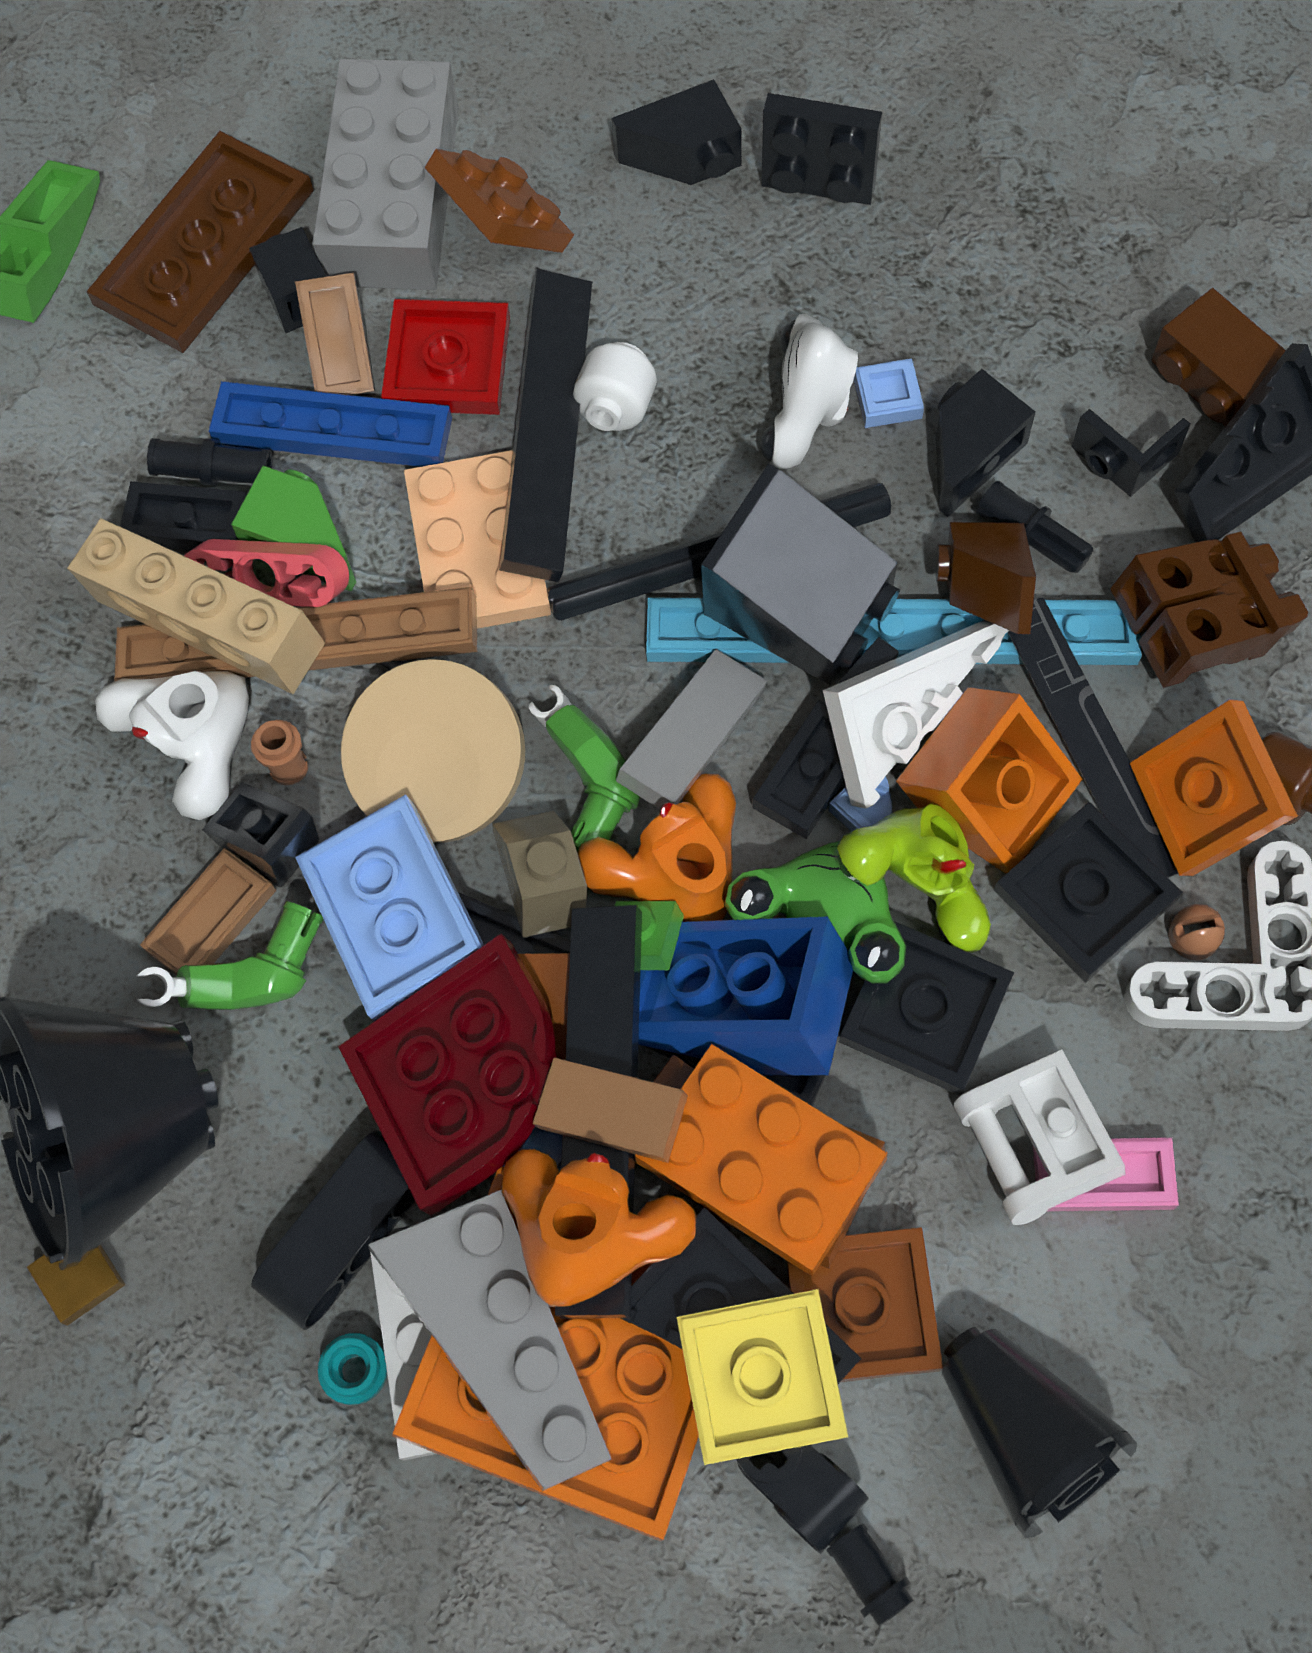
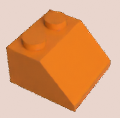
M968 687L896 782L917 808L935 804L945 809L959 823L967 841L968 849L1002 872L1008 873L1026 857L1082 781V777L1020 694Z

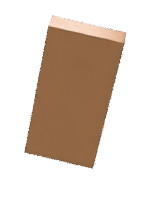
M348 273L296 281V290L315 392L343 395L375 392L355 274Z
M224 848L150 932L140 946L175 975L185 965L214 964L276 892V889L271 882Z
M553 1058L533 1124L545 1131L668 1163L688 1095L681 1089Z

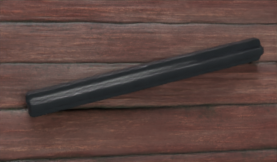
M874 483L820 501L853 528L888 517L891 514L890 496L883 483ZM723 532L550 586L547 589V595L552 614L556 620L562 621L702 576L701 564Z

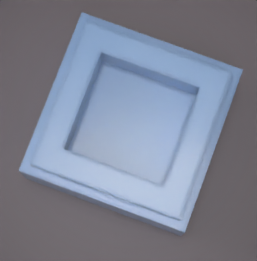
M912 358L856 368L854 383L865 428L923 418L924 405Z

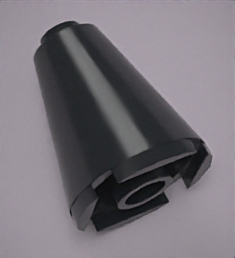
M972 1327L957 1336L945 1349L944 1355L948 1361L942 1369V1376L1015 1526L1025 1538L1035 1537L1043 1532L1034 1521L1050 1511L1059 1523L1102 1489L1120 1471L1111 1459L1120 1448L1130 1457L1135 1453L1137 1443L1125 1429L998 1330L989 1329L980 1333L976 1327Z

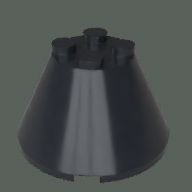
M0 997V1100L3 1101L7 1108L13 1136L2 1139L1 1144L17 1195L30 1228L50 1263L63 1260L62 1263H59L61 1271L77 1266L205 1150L215 1147L214 1131L207 1111L218 1107L217 1089L208 1069L196 1070L192 1059L194 1050L188 1026L182 1019L167 1023Z

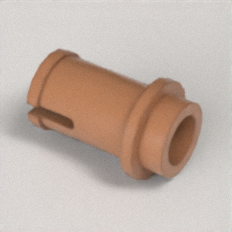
M272 720L262 724L254 732L251 740V750L256 760L263 766L268 767L273 780L282 785L296 784L306 776L309 767L308 762L304 760L306 756L301 751L302 738L297 728L283 720Z

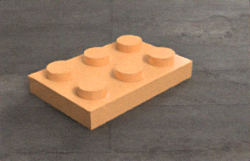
M513 450L404 470L424 592L472 587L476 595L477 629L551 615L545 580L499 570Z

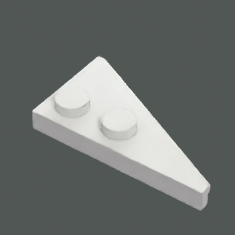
M983 620L823 690L851 806L867 809L878 801L881 796L875 790L896 763L907 764L919 749L920 741L924 735L937 727L963 694L958 687L961 681L976 663H988L1000 648L1002 639L1009 630Z

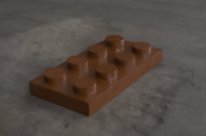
M219 131L86 291L92 304L177 351L184 353L255 265L249 248L263 243L275 235H279L314 191L310 176Z

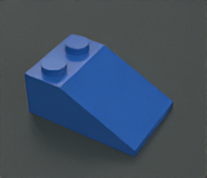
M828 917L682 922L670 970H641L638 1044L701 1059L710 1045L713 1044L760 1074L829 1075L853 972L849 951Z

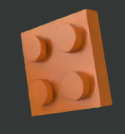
M1228 700L1130 762L1179 876H1194L1298 816L1244 701Z

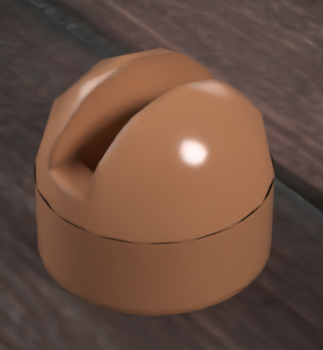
M1193 904L1181 909L1172 920L1168 930L1169 941L1173 949L1182 957L1190 960H1203L1213 955L1222 944L1225 936L1224 922L1218 911L1202 904ZM1207 922L1211 926L1210 928L1196 930L1187 934L1184 933L1183 926Z

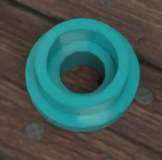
M348 1333L335 1338L326 1346L319 1359L318 1378L321 1387L330 1398L345 1405H359L371 1400L381 1391L387 1379L383 1348L371 1337L360 1333ZM353 1357L363 1358L366 1364L364 1376L357 1382H347L343 1376L345 1363Z

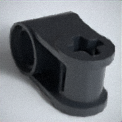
M812 1445L780 1450V1455L786 1463L779 1469L771 1463H767L761 1469H758L751 1463L754 1456L738 1458V1467L743 1475L774 1505V1510L819 1554L828 1547L869 1500L864 1491L826 1455L819 1453Z

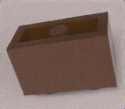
M1212 287L1162 328L1151 362L1158 367L1159 372L1168 382L1179 385L1195 399L1211 420L1222 423L1226 427L1286 350Z

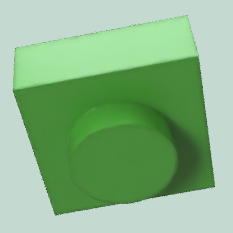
M616 901L615 906L637 905L642 911L641 970H670L681 923L684 918L676 901Z

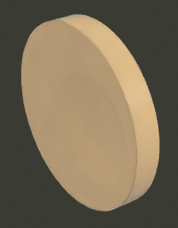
M427 659L414 661L384 673L373 681L357 699L347 718L341 742L342 768L353 799L367 816L398 798L407 795L414 803L433 843L452 842L481 831L491 824L509 805L520 784L524 769L525 740L519 717L507 696L492 681L474 669L446 660Z

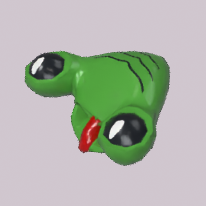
M840 841L828 843L805 852L781 866L744 872L728 886L724 906L733 920L772 919L779 912L786 915V918L828 917L849 951L853 971L870 983H888L905 966L906 944L889 912L885 878L883 877L882 880L866 886L862 882H855L842 873L838 861L839 852L837 847Z

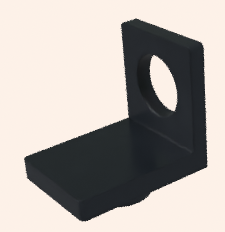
M1088 409L1080 416L1072 448L1086 459L1088 466L1097 476L1103 479H1110L1131 497L1179 454L1191 423L1182 418L1150 448L1142 453L1091 409Z

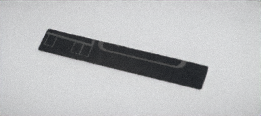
M1043 598L1035 599L1030 634H1016L1008 631L1013 644L1102 814L1168 878L1178 874L1131 768L1127 754L1046 601Z

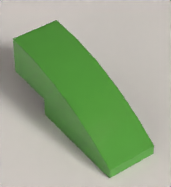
M47 160L1 214L0 315L34 323L46 307L65 275L81 240L100 184L99 171Z

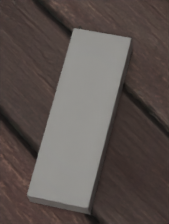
M715 649L620 768L616 782L660 810L661 806L665 803L678 804L762 695L768 681Z

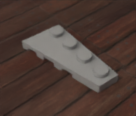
M501 1190L368 1244L370 1252L404 1295L408 1305L432 1334L447 1355L446 1358L462 1380H465L487 1411V1415L542 1491L612 1459L548 1304L536 1294L528 1277L521 1249L520 1236Z

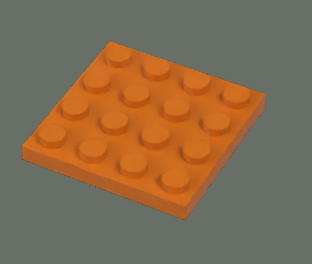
M504 1167L497 1170L488 1195L501 1190ZM506 1202L508 1209L511 1213V1216L513 1218V1221L515 1223V1226L518 1230L517 1220L513 1212L511 1211L508 1203ZM653 1263L641 1266L632 1272L631 1286ZM549 1306L612 1459L542 1491L487 1415L485 1408L465 1380L463 1381L446 1358L447 1355L431 1335L392 1433L393 1437L658 1541L664 1540L699 1437L682 1348L620 1318L562 1319L555 1316V1307Z

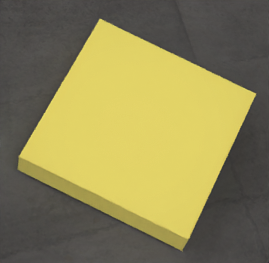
M819 1289L677 1317L704 1465L848 1437Z

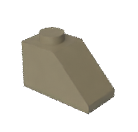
M554 811L493 823L494 837L523 938L571 927L572 909L586 908L587 883L570 829Z

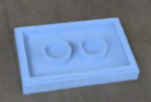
M407 795L398 798L295 857L365 1011L374 1021L484 946L414 803Z

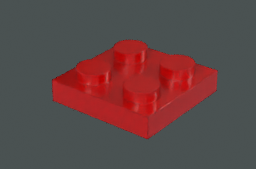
M394 299L381 399L445 405L450 407L451 413L500 415L510 325L508 303Z

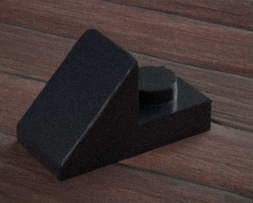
M243 782L240 783L202 829L219 846L247 858L278 887L285 885L298 869L299 865L295 857L316 846L319 842L313 817L303 807Z

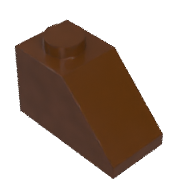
M950 522L948 544H938L936 551V581H946L949 604L1016 634H1030L1036 574L1024 523Z

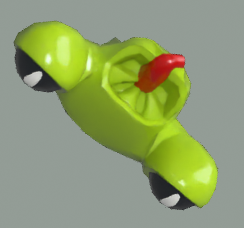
M929 804L923 808L898 810L871 826L858 828L842 837L837 847L839 852L838 861L840 869L846 877L869 886L882 880L887 870H889L910 886L935 900V916L939 924V933L944 943L970 953L977 952L983 947L988 939L991 927L988 911L970 880L974 864L969 859L967 841L959 823L939 805Z

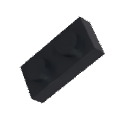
M131 481L120 527L167 549L190 551L209 539L238 540L231 524L243 504L247 492Z
M818 700L753 798V809L805 839L808 838L845 781L825 703Z

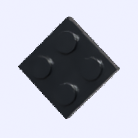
M768 93L763 109L762 187L777 189L784 193H802L826 197L842 203L855 202L871 205L876 183L882 112Z
M1090 802L997 881L994 891L1085 983L1177 902L1183 893Z
M894 921L906 944L905 966L888 983H870L865 980L842 1030L839 1043L961 1096L1014 972Z

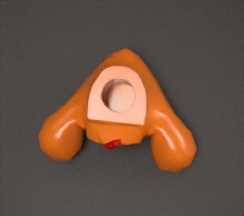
M701 774L683 797L682 803L675 805L668 802L661 806L660 814L641 833V844L638 853L634 856L629 854L618 843L599 836L582 843L577 854L587 887L597 894L627 898L634 901H676L684 915L683 922L723 920L727 913L724 904L728 886L732 883L733 871L732 829L736 800L731 784L719 774Z
M525 1149L515 1153L506 1162L502 1171L501 1192L517 1220L521 1249L528 1277L536 1294L550 1307L571 1306L590 1299L617 1284L641 1266L661 1262L681 1254L695 1238L697 1216L690 1205L682 1198L666 1195L648 1202L637 1215L631 1213L628 1207L629 1189L626 1180L620 1173L610 1167L608 1159L601 1154L593 1153L588 1158L574 1160L559 1171L556 1161L549 1155L536 1149Z

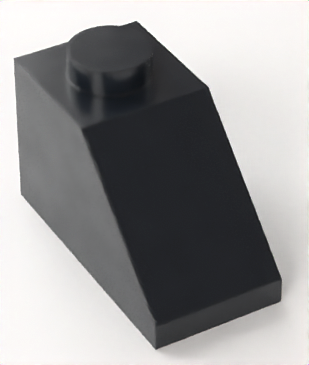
M714 79L611 118L614 155L619 164L689 185L708 178L721 177L730 170L742 166V128Z
M983 369L978 371L965 384L959 381L952 385L938 404V410L940 411L936 432L939 511L946 517H949L1028 444L1036 411Z

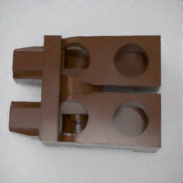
M1241 531L1226 535L1222 541L1217 539L1137 554L1110 588L1134 635L1145 632L1138 642L1163 688L1184 682L1191 673L1220 664H1234L1247 658L1251 660L1263 657L1281 637L1293 632L1308 616V610L1298 594L1287 592L1277 595L1270 581L1279 572V560L1270 544L1249 545Z

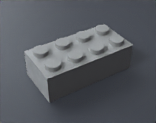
M340 59L313 238V248L326 277L354 273L357 287L437 290L448 194L424 167L435 149L451 152L454 150L459 107L450 62Z

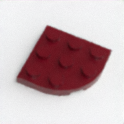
M502 934L492 939L338 1046L419 1209L430 1216H433L495 1173L528 1139L535 1127L533 1121L553 1058H556L555 1035L548 1007L513 944Z

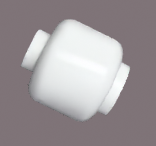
M616 342L597 346L587 355L574 386L573 396L580 403V413L592 426L603 431H623L634 428L643 420L657 384L655 368L643 351L629 343Z

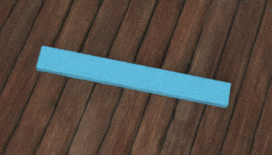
M648 598L647 662H706L714 650L717 649L736 662L789 663L704 615L703 598ZM897 599L883 622L873 618L863 636L868 639V643L863 654L880 637L899 651L898 657H901L984 619L950 605L949 599ZM1045 600L1079 665H1138L1142 656L1141 646L1138 642L1141 636L1140 634L1134 635L1116 600ZM1008 632L1004 635L1000 648L987 664H1024Z

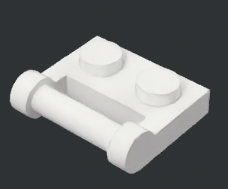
M1063 1050L961 1095L954 1103V1109L961 1123L972 1128L1006 1196L1002 1205L1013 1225H1023L1032 1222L1045 1214L1049 1208L1126 1174L1123 1160ZM1011 1104L1049 1175L1030 1184L995 1115L998 1110Z

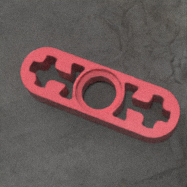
M209 539L184 555L202 565L206 561L207 566L213 570L226 571L233 566L232 571L226 572L224 575L291 606H324L342 593L349 582V570L344 558L335 549L322 544ZM254 559L263 560L272 568L276 579L274 587L264 585L257 579L252 567ZM313 566L315 574L324 576L326 583L322 585L320 578L315 575H302L296 580L295 576L302 574Z

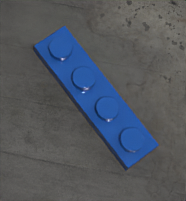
M221 381L208 432L212 439L220 441V445L271 449L274 451L422 467L443 463L452 415L450 407L445 405Z

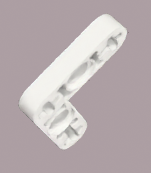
M1271 842L1261 848L1248 867L1247 886L1253 964L1147 963L1137 969L1125 988L1124 1002L1132 1018L1144 1026L1186 1029L1290 1031L1300 1029L1312 1020V861L1306 851L1292 842ZM1274 861H1280L1283 871L1294 873V876L1284 887V902L1272 905L1280 894L1279 880L1277 875L1266 874V871H1268ZM1279 919L1295 924L1301 932V946L1290 951L1275 946L1269 939L1267 932L1268 924ZM1303 964L1304 967L1298 966L1290 975L1293 995L1304 996L1305 1001L1294 1012H1291L1288 1009L1287 1002L1282 999H1275V995L1286 983L1285 967ZM1153 980L1159 982L1161 992L1181 994L1188 985L1187 980H1192L1193 986L1190 995L1192 1011L1186 1010L1189 997L1168 998L1162 1009L1154 1008L1152 998L1141 996V992H1144ZM1222 980L1235 986L1241 998L1239 1009L1226 1013L1213 1008L1206 998V985L1212 981Z

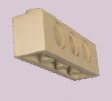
M102 518L99 519L67 568L97 602L291 694L295 693L325 644L302 610Z

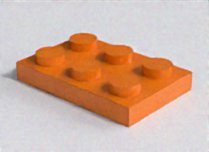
M711 1044L681 1088L688 1095L669 1162L635 1155L636 1162L813 1277L887 1161L888 1153Z

